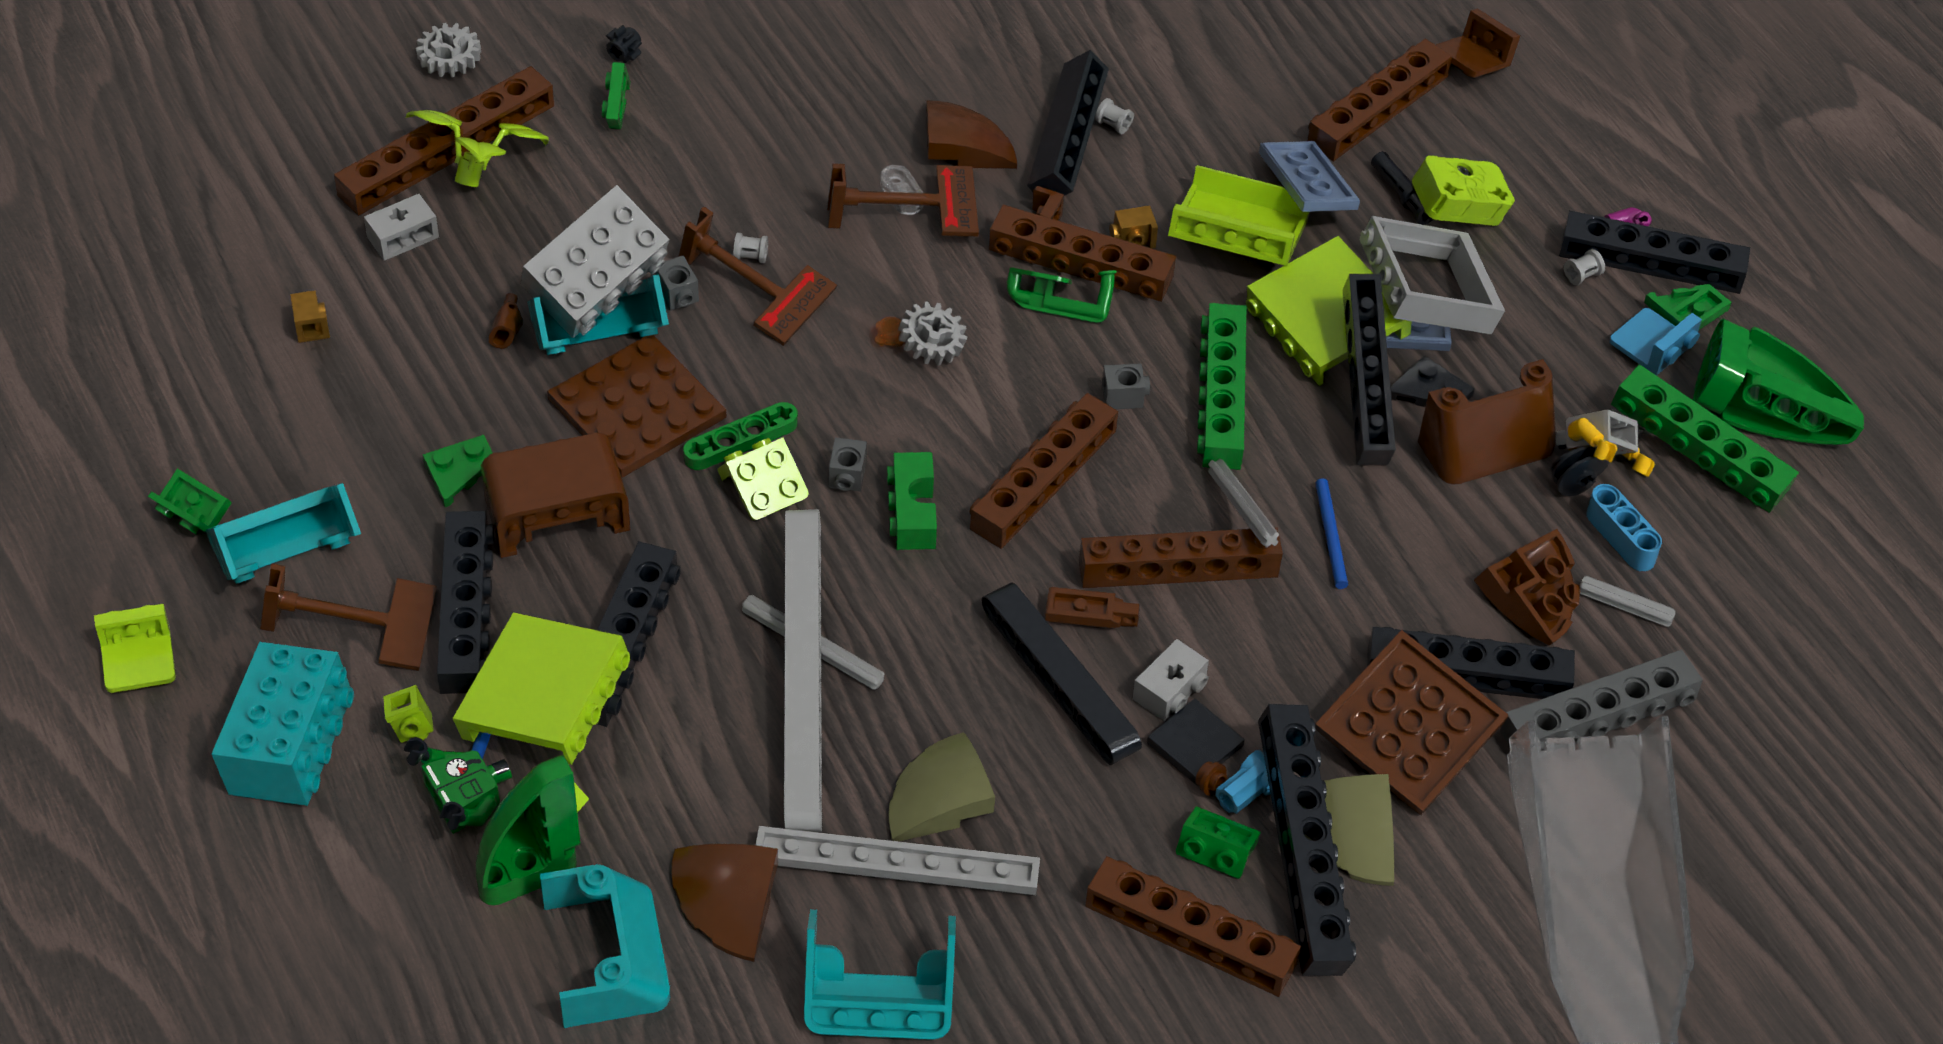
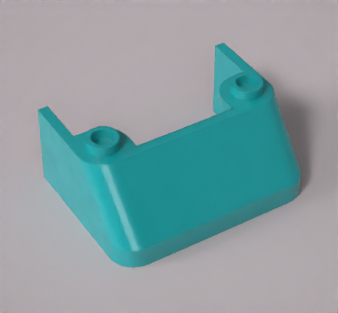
M659 274L641 280L642 284L632 294L629 295L625 292L617 299L620 303L613 311L607 315L602 312L595 319L596 325L585 335L579 333L574 338L541 306L540 297L532 298L527 303L539 349H546L547 355L566 352V345L634 332H639L640 337L659 334V327L669 325Z
M343 483L302 495L206 529L208 539L226 579H234L236 584L254 578L253 571L328 544L331 550L350 544L349 537L361 534Z
M599 864L541 873L540 881L544 910L611 899L621 956L606 958L596 966L594 972L596 986L559 992L564 1028L654 1013L664 1009L670 1001V986L651 889L640 881Z
M810 909L807 928L804 1021L812 1032L823 1035L939 1039L948 1033L952 1018L956 916H948L947 950H929L922 954L917 963V976L844 973V957L838 948L832 945L816 944L817 910Z

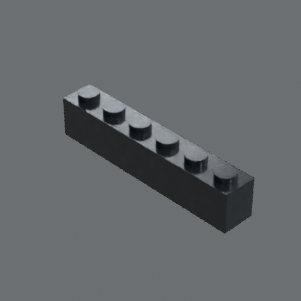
M1091 50L1064 63L1027 184L1032 192L1036 186L1064 194V196L1072 193L1109 71V68Z

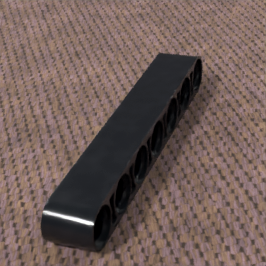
M1011 582L982 597V606L987 617L1107 764L1113 765L1142 748L1140 736L1134 726L1015 583Z

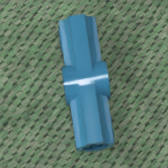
M1256 750L1251 753L1242 763L1240 770L1216 789L1215 796L1218 798L1221 807L1228 813L1234 812L1237 814L1262 793L1270 795L1263 752Z

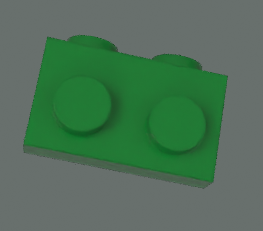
M178 468L160 495L152 491L148 495L149 498L157 502L154 509L172 519L174 514L182 518L179 524L194 534L199 529L206 533V529L217 526L232 504L230 500Z

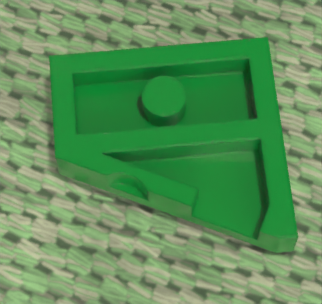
M613 62L612 72L606 73L605 88L609 90L608 100H603L602 118H606L609 128L621 129L627 104L625 92L630 90L631 81L625 63Z
M1710 284L1698 285L1690 289H1672L1670 295L1657 296L1655 292H1650L1646 295L1644 301L1649 308L1675 326L1688 315L1694 313L1702 319L1699 330L1729 311L1732 303Z
M484 435L423 454L424 465L445 507L454 503L453 497L463 488L469 490L477 483L478 478L482 476L481 463L493 453Z

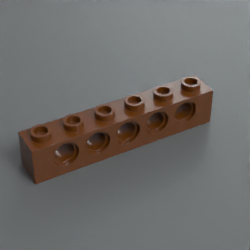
M1426 38L1416 46L1412 45L1405 54L1398 59L1390 61L1387 67L1379 73L1372 74L1368 81L1359 87H1354L1346 97L1340 101H1335L1321 115L1313 117L1308 126L1309 134L1307 141H1315L1326 157L1334 162L1445 80L1449 74L1452 56Z
M1004 204L990 228L989 250L1097 283H1101V276L1098 275V272L1116 270L1117 273L1114 274V288L1160 302L1163 301L1174 277L1175 255Z
M1086 393L1078 402L1074 401L1068 408L1066 415L1060 421L1055 420L1049 427L1047 434L1041 440H1035L1030 446L1028 453L1022 459H1016L1011 465L1009 472L1002 479H996L989 492L982 499L978 498L975 500L969 511L971 515L970 530L1002 549L1116 432L1118 411L1089 393Z
M1251 529L1081 538L1079 567L1082 588L1278 578L1283 555L1280 537H1277L1279 542L1276 546L1271 544L1268 547L1262 545Z
M1106 856L1087 888L1085 907L1277 997H1280L1297 965L1301 946L1294 943L1289 937L1274 934L1252 920H1244L1229 913L1222 906L1212 905L1197 898L1187 890H1179L1168 885L1157 876L1147 875L1132 868L1125 861L1114 860ZM1124 892H1132L1135 895H1127ZM1156 907H1164L1167 910H1159ZM1188 922H1196L1200 925H1192ZM1220 937H1229L1232 940H1224ZM1253 952H1261L1264 955L1259 956L1254 954Z

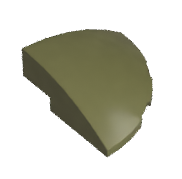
M964 732L947 737L929 746L910 762L901 773L889 804V830L892 841L899 842L960 828V820L994 812V792L979 756Z
M1359 775L1325 780L1327 788L1325 802L1327 811L1332 815L1331 835L1333 843L1338 848L1337 867L1348 871L1351 879L1370 884L1393 886L1394 839L1389 775ZM1305 835V837H1306L1307 839H1309V840L1312 841V839H1311L1310 837H1308L1307 835Z

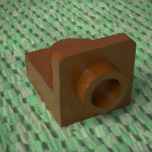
M1036 186L1033 191L1032 209L1037 212V215L1059 221L1063 213L1064 194Z

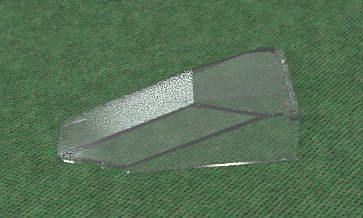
M1661 716L1639 735L1613 736V748H1610L1608 736L1579 737V750H1575L1573 737L1545 738V751H1541L1540 739L1536 738L1535 720L1527 721L1509 738L1510 752L1507 754L1509 778L1548 972L1578 1043L1677 1044L1679 1038L1677 1030L1682 1009L1686 1006L1687 999L1685 994L1690 972L1694 970V957L1668 716Z

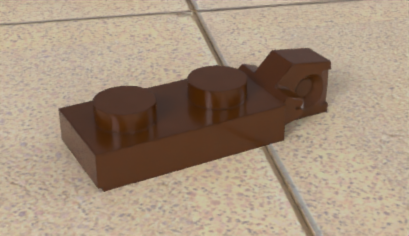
M1051 587L1048 592L1045 620L1107 628H1119L1120 626L1137 627L1140 605L1125 603L1122 599L1116 598L1115 593Z

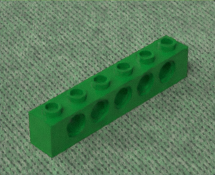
M1209 303L1208 315H1202L1200 334H1206V339L1201 338L1200 357H1205V362H1200L1199 381H1205V386L1199 387L1198 405H1204V410H1199L1198 429H1203V435H1198L1197 454H1203L1202 467L1210 468L1208 464L1211 460L1216 462L1222 459L1230 469L1241 470L1244 452L1247 315V306Z
M1640 364L1621 383L1612 400L1611 405L1623 415L1636 420L1648 432L1669 444L1674 450L1679 451L1694 461L1702 469L1707 470L1727 486L1735 489L1768 513L1774 509L1790 490L1799 474L1797 470Z

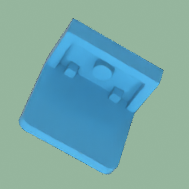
M1644 308L1611 335L1610 344L1657 376L1667 366L1673 364L1686 350L1696 344L1700 337L1698 330L1702 319L1691 313L1675 326L1650 308Z

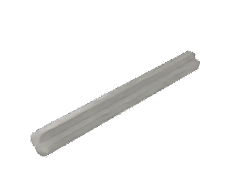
M1222 459L1216 462L1211 460L1208 464L1210 466L1209 474L1262 545L1265 547L1271 544L1276 546L1279 542L1277 540L1279 533L1226 463Z
M749 595L742 604V611L785 637V614L756 596ZM821 635V659L875 690L879 688L884 681V672Z

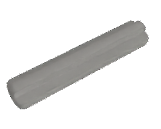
M1584 576L1579 586L1580 594L1665 627H1669L1672 624L1676 610L1674 608L1590 576Z

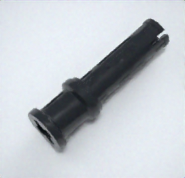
M1381 151L1372 158L1371 165L1399 194L1401 205L1411 210L1418 224L1425 225L1433 221L1434 219L1426 214L1410 179L1386 152Z

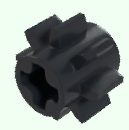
M622 25L618 29L614 28L606 35L610 40L606 44V49L612 59L627 63L629 60L633 61L642 53L638 48L642 44L641 37L635 29L631 27L625 28Z

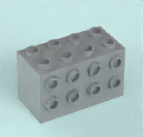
M616 185L523 266L520 285L533 298L540 297L541 306L572 338L579 333L585 335L596 325L595 319L602 312L607 315L613 311L620 303L617 300L625 292L629 295L632 294L642 284L640 279L648 272L654 274L664 265L665 261L663 259L668 254L666 250L670 239Z

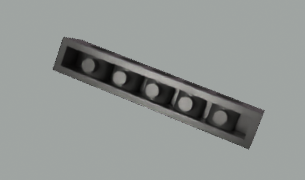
M1681 649L1507 711L1506 713L1509 716L1503 723L1500 732L1520 763L1530 759L1538 760L1557 749H1569L1582 740L1591 737L1599 738L1610 730L1618 727H1629L1638 720L1649 716H1660L1666 710L1679 705L1681 707L1687 706L1696 700L1703 679Z

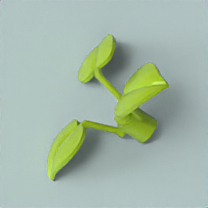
M433 110L410 111L406 114V118L417 116L435 124L446 125L454 131L455 163L458 164L454 181L471 187H478L482 170H486L487 163L492 156L506 154V150L498 147L504 136L514 134L519 137L540 139L545 145L549 141V137L529 127L518 124L499 123L501 130L493 144L477 142L474 139L460 137L462 122L448 114ZM461 145L470 151L465 152L464 157L462 156Z

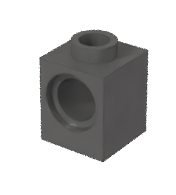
M680 256L665 261L664 265L655 275L659 274L664 301L669 310L672 311L699 302L698 280L685 257Z
M1141 363L1104 365L1102 378L1104 403L1114 409L1143 408L1144 397L1150 394L1149 376L1143 375Z
M835 438L829 465V488L861 492L867 463V441Z

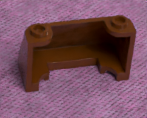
M1544 359L1523 366L1519 377L1523 387L1469 402L1466 396L1456 388H1441L1428 393L1418 443L1443 481L1454 485L1462 484L1551 456L1556 444L1553 376Z

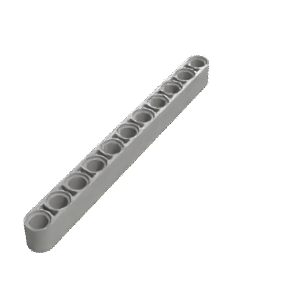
M819 509L785 511L784 821L785 829L818 833L822 832Z

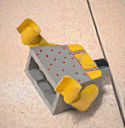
M1602 410L1568 417L1566 420V430L1556 433V444L1559 449L1571 451L1590 445L1597 447L1593 455L1594 457L1609 462L1613 461L1616 454H1622L1629 461L1636 459L1632 469L1649 477L1655 466L1652 459L1639 453L1637 421L1616 412Z

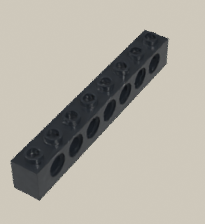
M1268 704L1258 719L1295 939L1296 944L1301 946L1299 953L1302 976H1343L1355 961L1356 946L1354 941L1350 939V913L1345 908L1343 901L1344 880L1339 875L1337 868L1338 848L1332 840V815L1327 811L1325 802L1327 788L1325 781L1321 780L1320 775L1321 754L1316 749L1314 742L1315 722L1310 718L1308 705ZM1305 835H1307L1308 837H1310V838L1312 839V841L1309 840V839H1307V838L1305 837ZM1310 867L1316 869L1318 873L1314 872ZM1316 899L1320 900L1324 906L1319 904ZM1321 931L1326 933L1330 937V939L1325 937L1321 933Z

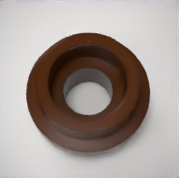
M1209 761L1201 766L1196 775V785L1200 787L1202 793L1208 796L1216 793V789L1227 781L1225 765L1220 762L1213 763Z

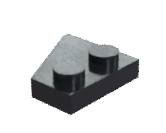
M1423 356L1390 387L1391 400L1396 401L1397 396L1416 400L1415 405L1421 407L1426 406L1428 393L1447 387L1456 388L1469 401L1473 397L1475 388L1426 356Z

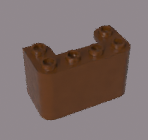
M593 432L583 436L559 439L554 442L526 446L505 452H496L490 454L481 463L485 501L491 523L494 525V534L501 558L517 555V544L524 538L526 542L532 541L531 531L594 517L597 527L604 526V522L612 525L614 534L630 531L628 497L610 439L606 434Z

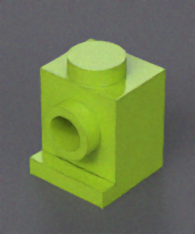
M416 685L383 696L385 719L387 723L391 724L401 743L413 737L425 740L429 733L433 732L432 713ZM408 703H411V705L405 706V707H403V708H400V709L397 708V707L406 705V704H408Z

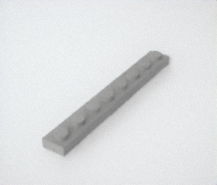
M759 826L756 845L777 848L778 866L1036 895L1039 857Z

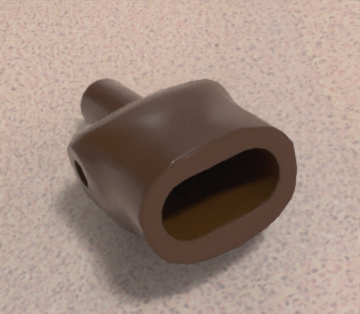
M513 293L506 295L504 304L497 312L492 324L489 343L496 348H507L523 325V318L516 305L518 297Z

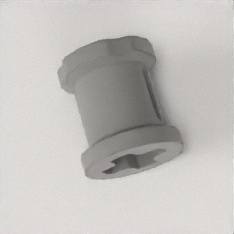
M1109 98L1101 102L1095 115L1096 122L1100 124L1106 123L1114 127L1117 133L1121 135L1129 129L1134 119L1133 111L1130 109L1124 110L1114 105L1113 100Z
M737 232L733 256L738 259L741 257L759 259L760 263H765L768 252V236H762V238L746 237L742 233Z
M1595 249L1588 250L1583 257L1576 260L1571 258L1564 264L1565 275L1573 285H1580L1585 278L1592 275L1599 276L1605 271L1604 260Z

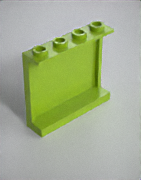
M1197 165L1193 184L1181 205L1175 204L1173 208L1168 236L1287 266L1308 221L1309 212H1302L1287 190L1282 186Z
M1339 236L1291 261L1287 266H1282L1247 286L1246 306L1252 316H1257L1264 323L1268 334L1272 337L1275 336L1281 342L1285 353L1289 357L1293 356L1300 364L1303 373L1309 378L1312 377L1319 386L1323 384L1324 372L1348 359L1342 291L1349 274H1374ZM1382 293L1386 336L1395 333L1401 340L1411 334L1412 321L1393 318Z
M513 612L453 717L461 738L474 742L479 732L557 749L563 752L568 764L572 765L577 754L584 749L586 738L593 725L598 723L604 704L613 695L616 682L622 671H625L629 665L630 654L623 637Z

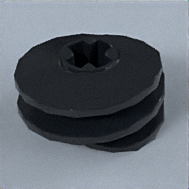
M1586 445L1573 449L1560 456L1550 468L1552 479L1557 484L1558 491L1562 495L1576 496L1585 492L1593 486L1597 476L1608 467L1609 461L1600 460L1593 456L1597 447Z

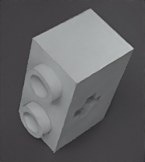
M420 194L364 216L367 238L384 261L439 238L436 215Z
M1176 639L1135 679L1132 700L1165 722L1173 713L1176 714L1186 705L1188 698L1194 692L1199 693L1205 687L1209 676H1207L1209 660Z

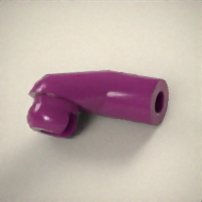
M1633 207L1604 216L1605 218L1649 226L1652 221L1648 212Z

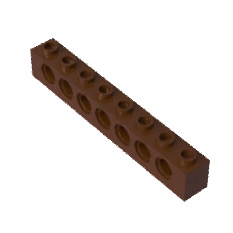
M529 66L445 112V114L462 122L460 137L474 139L477 142L490 143L496 139L501 130L499 123L522 125L554 107L553 85L532 66ZM428 122L381 149L368 154L361 160L334 174L337 196L358 216L454 163L456 158L454 131L446 125ZM461 145L462 156L464 157V153L470 151Z

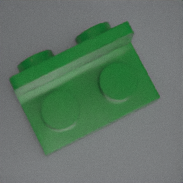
M1196 806L1183 825L1176 854L1239 879L1243 875L1247 859L1258 843L1261 832Z

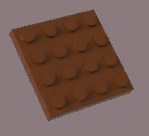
M654 335L641 338L547 391L548 400L582 436L597 432L606 434L609 437L622 478L727 418L726 409Z
M1401 630L1315 723V730L1370 775L1388 774L1390 791L1419 815H1422L1503 725L1509 715Z

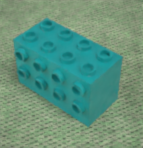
M259 642L211 754L228 795L308 806L312 794L316 793L319 789L320 774L323 766L330 761L332 754L331 746L335 736H339L342 731L345 711L352 706L354 700V690L350 687L346 668L343 667L338 652Z

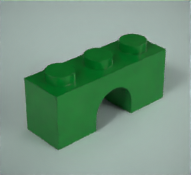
M893 453V466H887V485L894 486V491H888V510L895 511V517H889L890 537H896L897 550L936 549L935 503L915 501L919 498H933V453Z

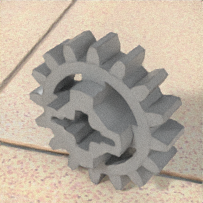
M443 23L440 29L432 26V33L424 31L422 33L423 39L417 40V58L420 60L422 68L428 67V73L430 74L438 71L439 77H442L445 72H449L451 77H455V72L460 71L462 74H466V67L474 69L475 61H480V40H477V33H470L467 26L463 29H459L458 23H455L453 27H448L446 23Z
M926 301L922 308L914 304L911 311L906 310L898 327V330L901 331L899 341L906 342L904 346L905 351H914V359L922 356L924 357L925 364H928L930 359H934L937 365H941L943 358L951 363L954 356L959 357L967 340V336L964 335L967 328L964 325H959L960 316H951V308L945 311L941 310V303H937L935 308H933Z

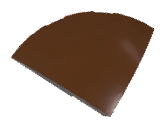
M926 100L928 159L957 160V166H972L973 168L1017 169V158L1009 138L1006 137L994 122L984 115L961 105Z
M1558 529L1515 550L1507 558L1486 568L1474 579L1486 597L1507 618L1532 637L1549 646L1567 632L1573 623L1570 620L1572 612L1579 605L1580 587L1573 582L1571 573L1575 562Z
M704 844L674 849L672 884L673 890H676L681 903V912L694 930L699 928L712 939L714 947L740 959L755 961L770 905V893L778 867V849L744 844Z

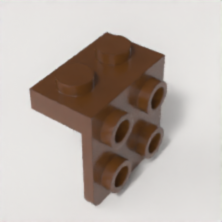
M1477 8L1470 11L1462 36L1438 43L1436 46L1452 56L1451 63L1463 70L1465 75L1479 77L1511 66L1521 35Z

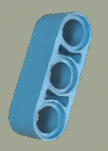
M1609 484L1597 485L1593 489L1586 511L1588 520L1629 566L1638 571L1651 570L1656 563L1662 545L1661 536L1616 487Z

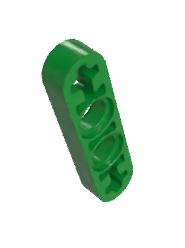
M788 402L776 403L692 438L684 445L685 465L693 470H703L723 462L724 457L741 450L744 453L753 449L752 445L764 439L770 438L773 441L787 435L797 427L798 411L794 405ZM751 426H759L764 429L759 434H751L747 431ZM722 438H731L735 441L731 446H722L718 442Z

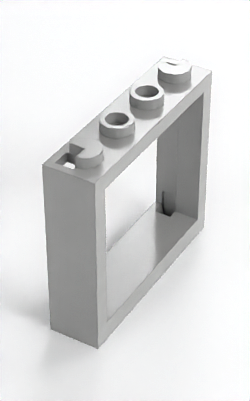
M1376 216L1371 217L1365 230L1361 232L1359 240L1374 274H1381L1382 293L1393 318L1486 334L1493 333L1505 309L1468 233ZM1393 251L1447 260L1465 300L1410 291Z

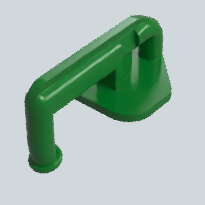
M1012 267L1009 268L1007 291L1015 302L1026 309L1101 323L1109 314L1114 290V274L1117 271L1098 272V275L1101 276V283L1096 304L1052 296L1055 282L1071 285V279ZM1022 275L1036 278L1033 292L1019 289Z

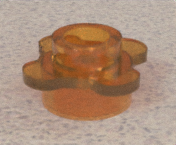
M885 317L878 321L875 325L876 330H878L875 342L881 346L885 344L904 345L905 342L899 341L901 331L898 330L901 320L896 317Z

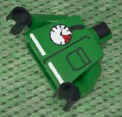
M417 737L409 739L403 748L405 752H410L407 757V762L410 765L415 766L420 761L424 764L421 765L424 784L440 811L439 818L446 821L447 827L451 830L452 834L466 826H483L500 804L497 784L512 778L511 770L505 759L486 766L480 754L474 750L469 752L441 751L427 747V744Z

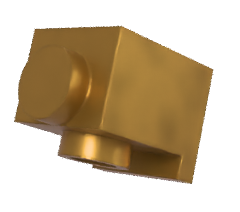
M1150 206L1115 211L1114 224L1109 226L1111 237L1141 246L1149 245L1151 249L1156 248L1158 225Z
M316 290L290 294L298 343L330 338L324 302L318 303Z

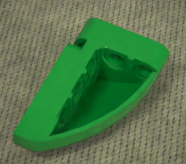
M1721 319L1699 369L1693 401L1708 410L1721 414V420L1731 426L1774 438L1805 443L1841 445L1852 443L1857 439L1864 429L1863 413L1848 394L1820 367L1787 343L1762 329L1753 327L1749 331L1728 320Z
M563 755L541 762L524 776L508 792L487 824L480 841L475 862L478 893L484 903L494 906L540 889L541 873L577 867L575 847L580 845L581 842L574 775ZM527 867L532 868L530 870H522L523 868ZM491 881H499L494 884H489V882Z

